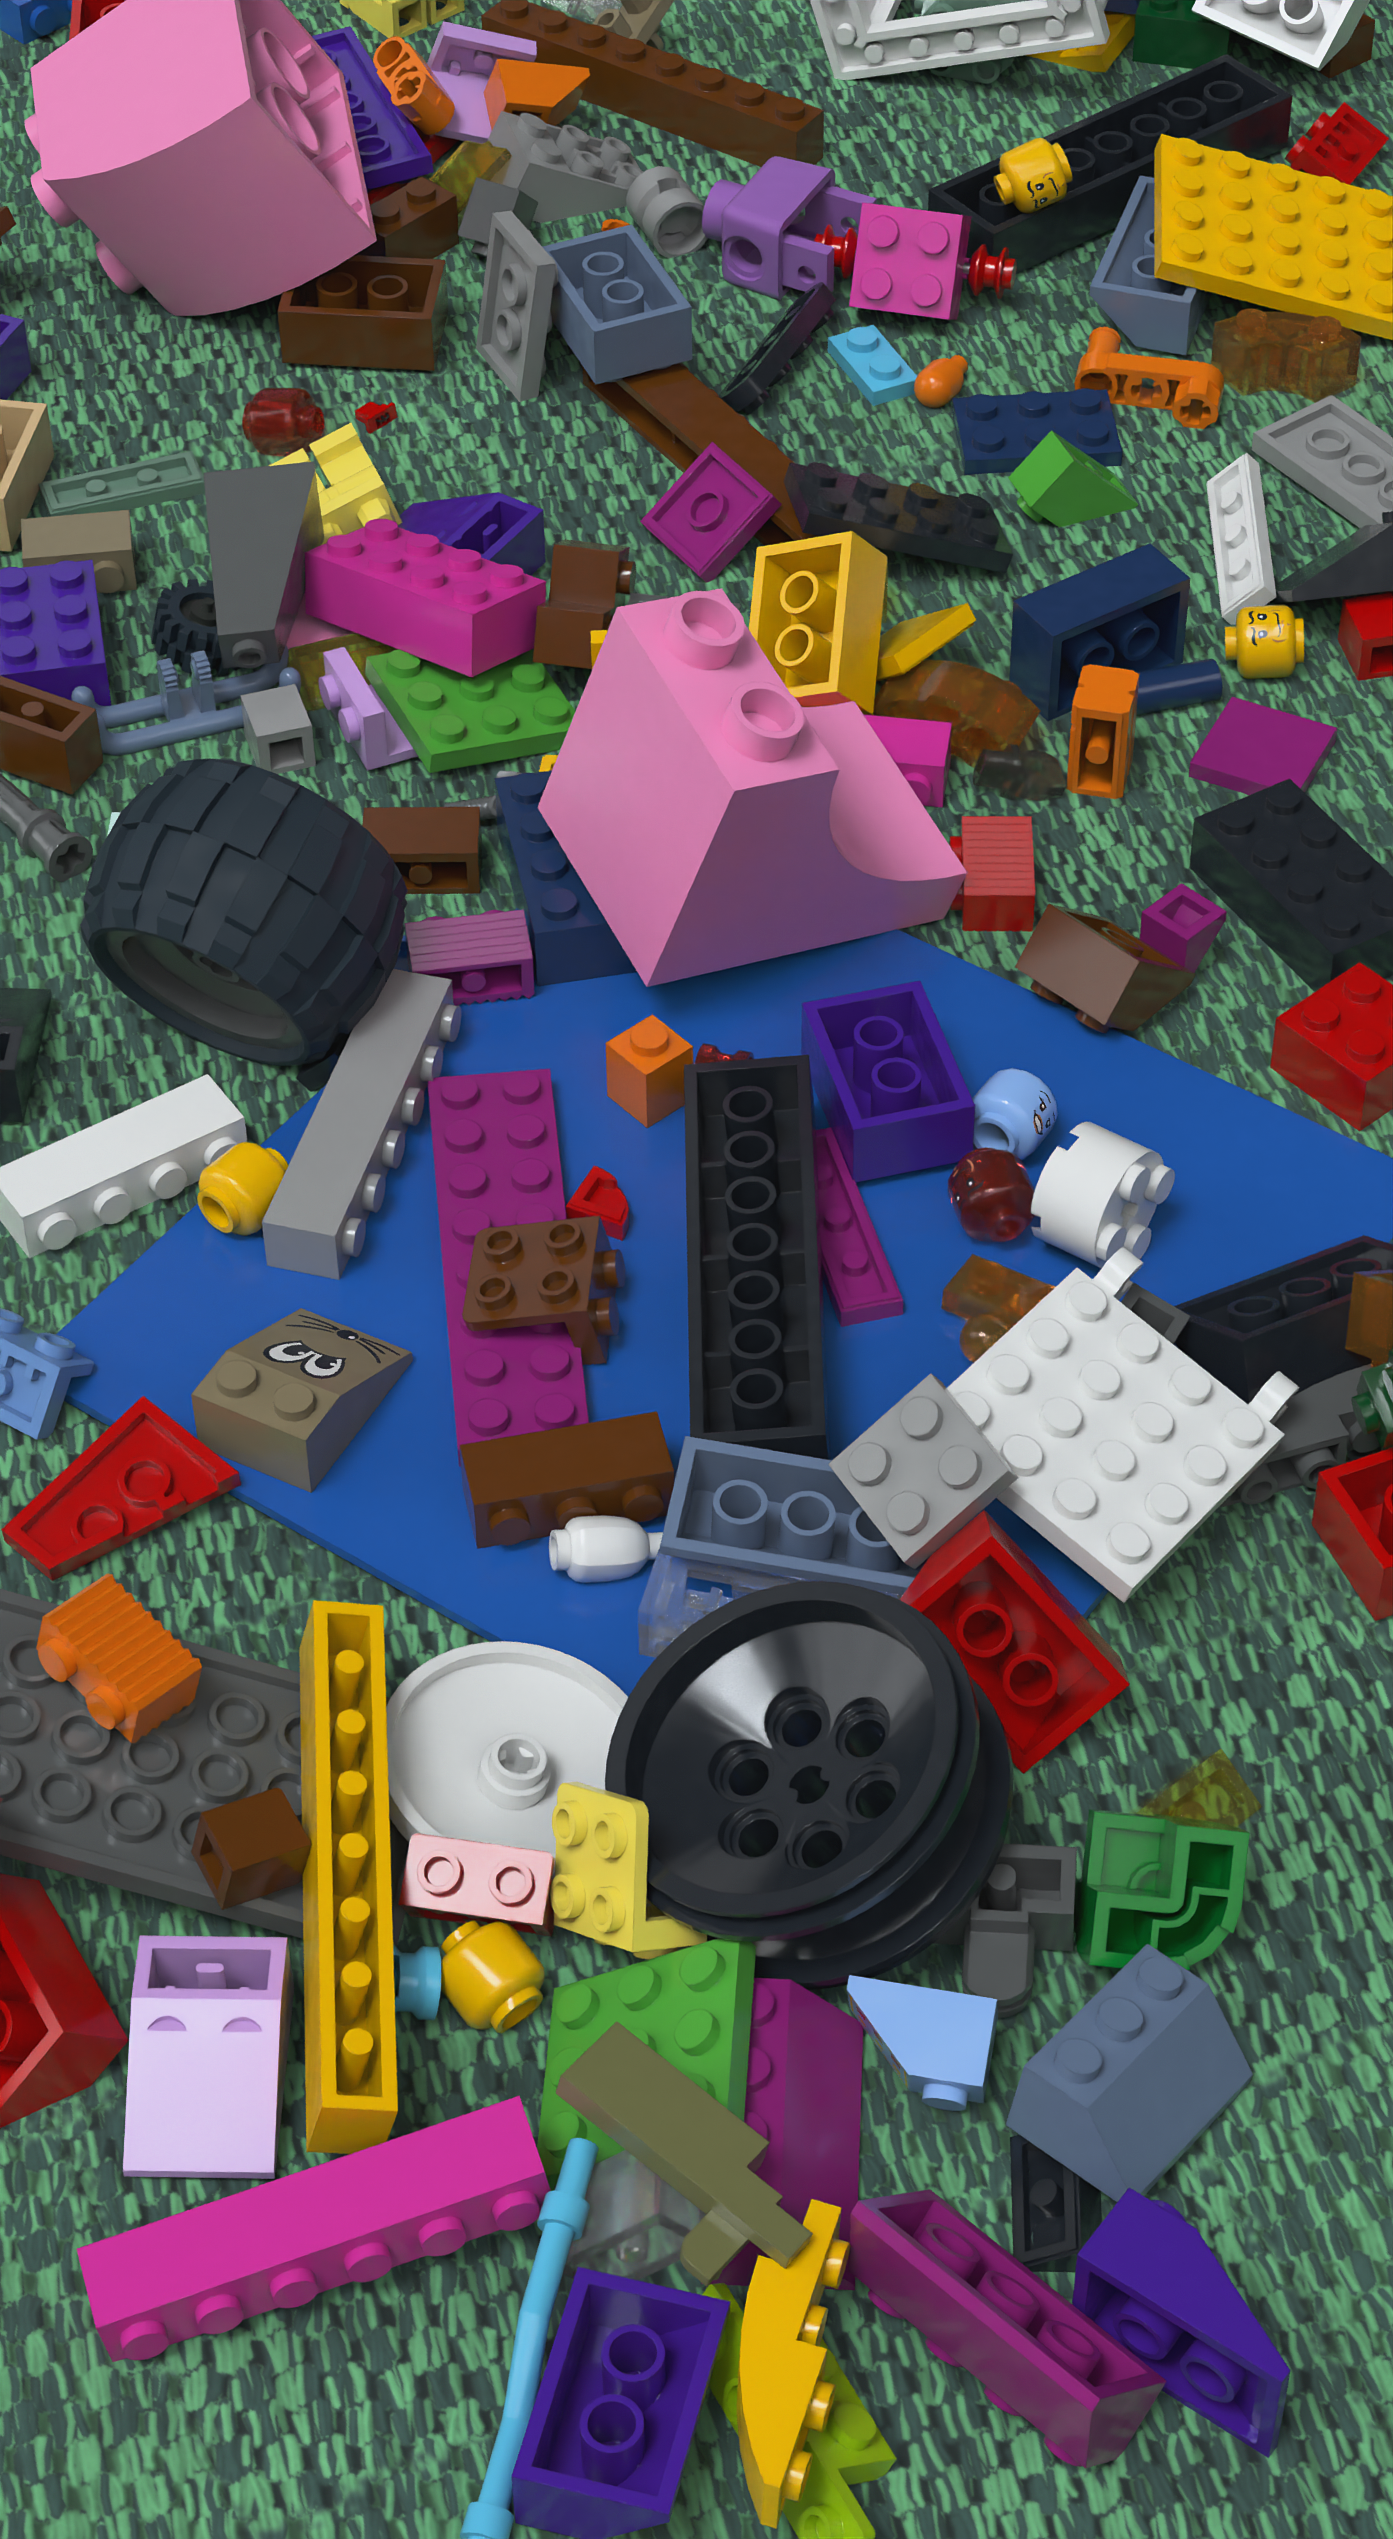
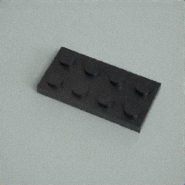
M813 462L809 463L808 466L789 463L783 482L803 533L826 536L853 531L877 548L1003 573L1007 572L1013 553L991 504L985 499L969 493L960 494L959 497L938 493L934 488L920 483H912L909 487L888 483L884 478L872 473H861L859 476L839 473L834 468L823 463Z

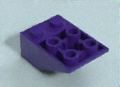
M499 492L413 503L399 515L402 521L398 525L399 528L416 534L436 536L440 543L457 549L477 551L481 554V558L501 565L518 566L523 569V573L528 575L535 573L546 562L543 509Z

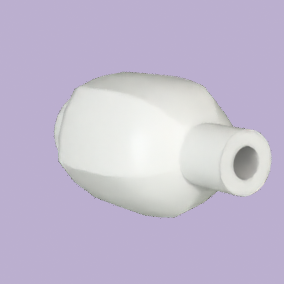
M600 1515L572 1518L566 1524L565 1529L552 1530L549 1538V1557L552 1569L554 1571L566 1570L569 1577L574 1581L582 1583L608 1582L627 1578L639 1572L648 1560L673 1559L675 1556L660 1554L663 1532L647 1533L637 1522L624 1517Z

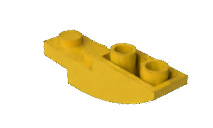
M811 2199L803 2222V2226L813 2234L809 2244L786 2268H783L774 2259L758 2255L747 2292L741 2329L737 2388V2423L740 2453L748 2490L760 2524L775 2529L777 2528L786 2499L796 2502L801 2501L813 2459V2454L803 2451L810 2429L823 2433L828 2422L836 2390L835 2384L824 2381L827 2349L819 2347L827 2320L828 2308L819 2306V2302L825 2286L835 2289L839 2288L849 2256L850 2242L839 2239L842 2208Z

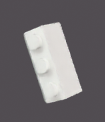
M1196 0L1191 10L1194 14L1320 71L1348 43L1370 0Z

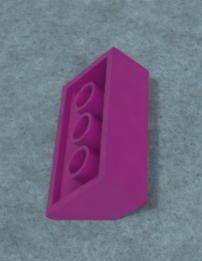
M754 1978L744 2122L770 2142L762 2165L754 2174L783 2196L779 2207L802 2225L811 2199L841 2207L839 2239L850 2242V2214L858 2202L863 2026L857 2019L791 1979ZM702 2212L701 2220L706 2215L704 2212ZM750 2241L722 2270L720 2277L717 2280H713L710 2284L725 2283L726 2285L749 2286L758 2255L767 2258L771 2257ZM849 2256L839 2288L835 2289L825 2286L824 2289L855 2290V2276L849 2272Z
M928 2189L858 2200L850 2214L849 2272L869 2288L868 2297L879 2309L893 2317L907 2319L927 2336L925 2343L933 2354L950 2365L964 2367L985 2384L984 2393L994 2405L1011 2415L1023 2416L1044 2433L1045 2437L1043 2440L1045 2445L1061 2460L1074 2466L1089 2468L1116 2460L1123 2453L1167 2381L932 2190Z

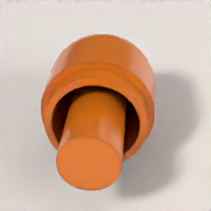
M954 355L950 359L941 358L930 362L917 375L914 382V393L918 401L929 408H939L950 402L961 391L964 382L963 374L968 370L967 361L960 355Z

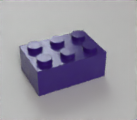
M66 560L49 565L23 568L6 567L0 570V676L71 701L72 691L78 686H86L92 690L94 700L98 705H112L93 560L76 562Z
M920 980L802 1003L801 1055H809L813 1087L828 1124L835 1135L852 1180L860 1182L973 1159L975 1104Z

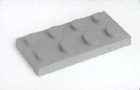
M1333 395L1253 433V452L1360 529L1365 525L1383 524L1382 512L1393 511V437Z

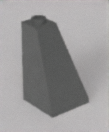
M314 461L203 473L217 634L223 668H255L262 664L280 663L305 593V552L322 545L324 540Z

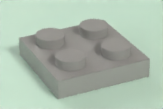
M931 1373L828 1464L903 1562L913 1569L922 1564L1018 1479V1476L945 1385Z

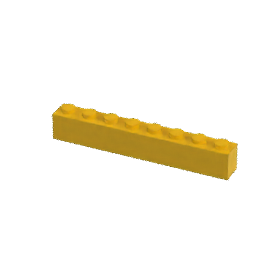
M313 1600L299 1648L302 1827L312 1844L303 1872L306 2152L352 2154L386 2142L398 2113L384 1608L382 1605Z

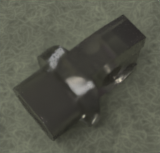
M1008 744L1004 751L983 749L973 771L974 786L996 788L999 797L1014 800L1016 797L1036 801L1060 799L1067 788L1065 778L1055 757L1038 750L1020 753L1018 745Z

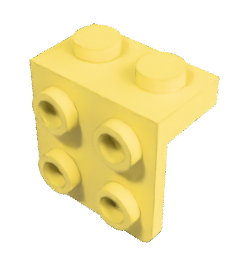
M580 1782L560 1784L557 1791V1805L552 1814V1829L556 1838L555 1877L550 1887L554 1925L593 1938L595 1943L615 1946L633 1952L635 1957L641 1959H652L678 1951V1947L694 1946L707 1942V1934L679 1924L646 1899L649 1814L645 1803Z

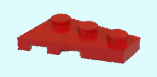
M142 1396L1 1530L4 1541L50 1580L54 1581L240 1486V1475L226 1461L146 1397Z

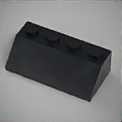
M1363 1235L1178 1304L1174 1307L1188 1314L1190 1318L1176 1341V1345L1189 1358L1247 1404L1254 1399L1260 1389L1277 1371H1280L1300 1387L1294 1394L1296 1395L1314 1384L1343 1372L1378 1362L1379 1365L1385 1363L1389 1358V1350L1393 1346V1244Z

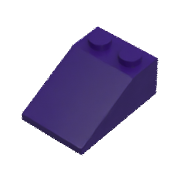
M1129 2187L1077 2254L1072 2305L1164 2378L1167 2382L1162 2388L1163 2392L1269 2458L1277 2448L1291 2370L1198 2230L1187 2223L1182 2214L1170 2204L1161 2200H1149Z

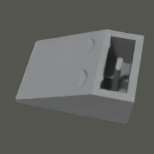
M501 111L478 159V163L488 181L519 189L538 202L532 221L540 223L626 207L628 189L636 177L643 173L632 156L630 147L623 141L614 137H605L604 140L592 137L572 125H564L560 128L546 124L537 116L529 113H521L518 116Z

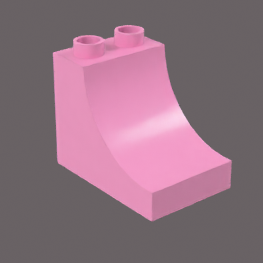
M722 588L710 591H691L681 596L616 608L537 808L646 987L944 919L967 875V871L855 701L828 706L801 707L797 699L790 694L749 631L742 614L731 603Z

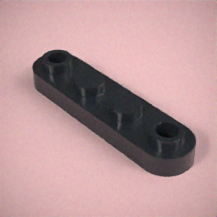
M823 282L807 290L786 310L719 394V398L734 411L739 412L742 410L746 415H749L758 409L770 396L766 388L776 384L791 370L792 366L787 361L797 357L813 342V338L809 335L810 332H815L832 318L835 312L831 309V306L835 302L836 297Z

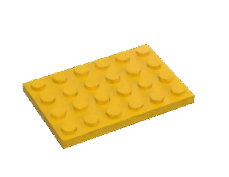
M1161 134L1154 150V277L1393 340V196L1387 195L1381 190H1368L1345 184L1333 177H1319L1297 171L1285 164H1271L1249 158L1237 151H1223L1198 144L1188 138L1178 139Z

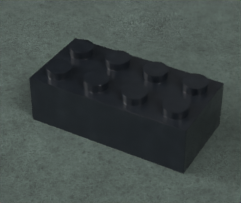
M1290 778L1194 818L1189 868L1314 992L1359 962L1384 979L1393 976V876Z

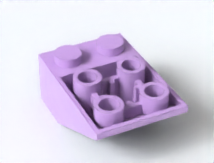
M139 1936L131 1997L123 2158L124 2177L275 2179L294 1995V1982L287 1937Z

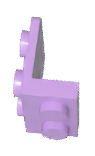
M443 21L427 64L452 99L455 110L451 121L444 129L435 133V135L485 145L492 130L484 98V90L498 58L534 62L537 56L536 41Z
M340 647L323 652L325 676L318 679L323 703L334 714L340 724L345 740L352 744L367 771L417 757V753L373 686L366 683L346 648Z

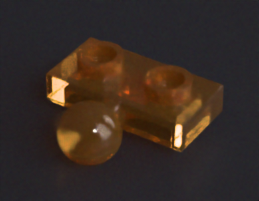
M972 1254L943 1289L941 1309L968 1319L960 1332L959 1343L965 1357L974 1363L1056 1286L1041 1282L1006 1268L999 1263Z

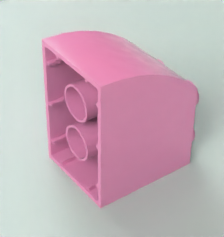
M126 0L30 68L35 113L25 120V129L33 146L40 154L42 167L31 175L33 190L44 209L59 225L67 228L81 219L100 239L95 244L98 259L110 279L126 294L131 295L144 286L169 313L175 316L208 315L234 310L267 300L296 288L335 268L377 241L344 75L281 0Z

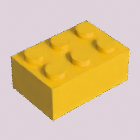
M853 531L757 547L749 631L790 694L797 699L801 707L828 706L855 701L863 715H873L887 556Z

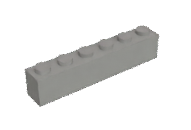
M393 969L374 1006L353 1028L262 1220L267 1266L340 1280L350 1256L357 1257L360 1254L365 1239V1222L370 1211L378 1212L382 1205L386 1186L385 1178L389 1169H396L401 1163L405 1147V1133L409 1125L416 1126L421 1118L424 1106V1091L428 1081H433L434 1077H439L443 1062V1049L446 1042H454L459 1033L461 1008L453 1003L451 979Z

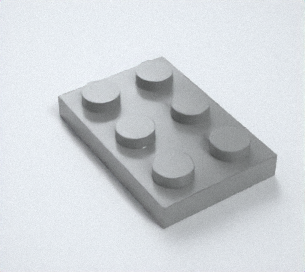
M510 210L492 213L476 349L516 399L522 402L538 397L540 380L545 375L546 362L544 350L546 335L552 327L550 305L552 290L558 282V269L553 257L544 250L532 233Z

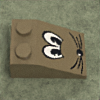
M300 1308L227 1349L192 1392L191 1397L197 1439L220 1456L312 1493L413 1361L412 1352Z

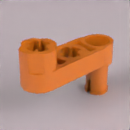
M399 36L386 39L377 48L373 62L377 69L376 73L391 94L392 103L425 135L438 133L447 126L454 115L455 106L452 99L423 57L409 43H406Z
M1098 327L1090 333L1087 353L1083 355L1078 365L1074 382L1075 390L1082 388L1093 390L1107 389L1111 404L1172 410L1173 417L1183 427L1205 429L1208 425L1217 421L1224 389V377L1218 368L1205 362L1118 353L1121 346L1119 344L1121 343V337L1117 331L1109 327ZM1149 378L1154 380V388L1147 389L1142 387V379Z

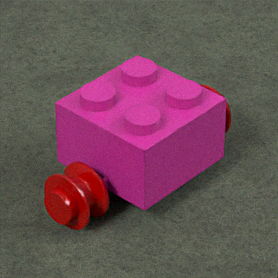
M862 202L858 235L855 229L850 227L844 237L835 236L832 225L828 224L824 234L817 233L814 239L815 242L834 247V267L841 269L844 279H847L853 273L849 307L956 320L959 314L963 279H968L975 296H979L984 287H993L997 298L1001 299L1004 289H1013L1016 277L1017 260L1009 258L1008 247H1004L997 257L989 256L986 245L982 244L973 253L972 258H966L972 216Z

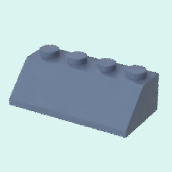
M1139 176L1092 280L1089 295L1136 347L1186 355L1212 292L1154 277V178Z
M685 1436L660 1543V1554L817 1581L846 1583L870 1590L900 1595L904 1594L929 1559L928 1557L916 1569L903 1562L828 1465L832 1460Z

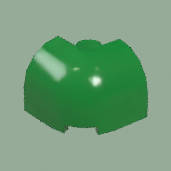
M1089 1809L1082 1878H1076L1074 1933L1076 1948L1080 1958L1089 1965L1123 1968L1146 1944H1149L1177 1964L1190 1970L1189 1966L1213 1954L1230 1932L1234 1933L1241 1911L1250 1833L1231 1825L1161 1814L1151 1816Z

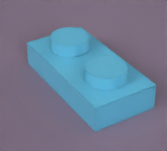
M874 325L853 328L849 332L828 337V353L873 406L915 394L914 382L917 375Z

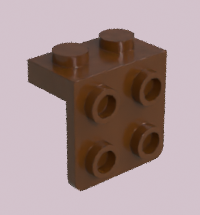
M600 1216L485 1228L476 1234L462 1313L466 1327L471 1331H483L565 1322L574 1347L581 1348L582 1365L607 1363L610 1336H615L619 1332V1312L615 1295L616 1288H623L625 1285L623 1255L619 1249L612 1250Z

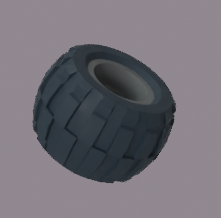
M193 759L180 761L176 764L175 768H167L163 776L158 777L153 784H147L121 811L93 863L83 899L85 917L80 927L82 938L90 954L105 976L127 997L167 1025L210 1047L242 1059L276 1066L310 1064L323 1059L332 1044L338 1042L344 1033L349 1035L377 1001L397 962L405 930L403 926L405 918L404 909L408 904L405 895L408 890L399 869L384 846L354 818L327 799L283 776L250 764L224 759Z

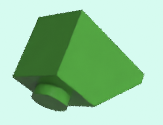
M1052 430L1008 477L1021 495L1016 501L1017 504L1029 517L1038 523L1043 518H1046L1056 526L1063 527L1134 509L1138 505L1116 474Z

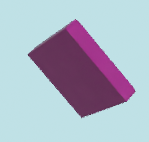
M711 442L640 522L707 583L715 579L782 504L716 444Z
M1231 697L1192 758L1189 767V777L1247 795L1290 778L1303 792H1306L1336 742L1337 727Z

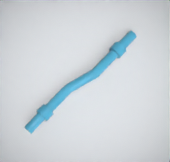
M572 2138L569 2140L556 2188L554 2191H549L545 2194L537 2226L543 2232L519 2311L503 2416L478 2502H471L468 2505L460 2532V2539H509L514 2523V2515L509 2511L513 2497L511 2476L539 2391L549 2321L573 2240H578L582 2237L590 2210V2204L585 2200L599 2147L587 2139Z

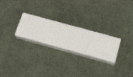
M1248 453L1243 454L1206 483L1222 618L1231 625H1236V615L1241 608L1246 606H1265L1276 598L1259 463Z

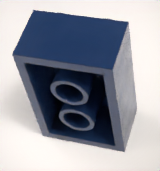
M1149 543L1014 600L1009 686L1043 718L1050 721L1072 711V703L1083 666L1092 664L1140 672L1183 663L1190 577Z

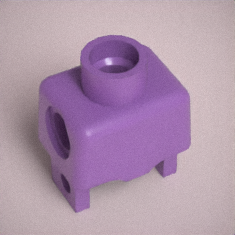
M774 156L767 160L746 185L720 179L714 184L705 202L702 215V230L706 238L722 242V274L724 279L730 284L777 300H781L790 288L806 292L820 282H823L832 292L834 290V247L815 242V236L817 233L824 234L828 224L832 225L835 236L844 237L850 227H853L858 235L862 202L877 204V198L835 187L834 169ZM805 208V216H798ZM847 217L855 220L858 227L853 226Z

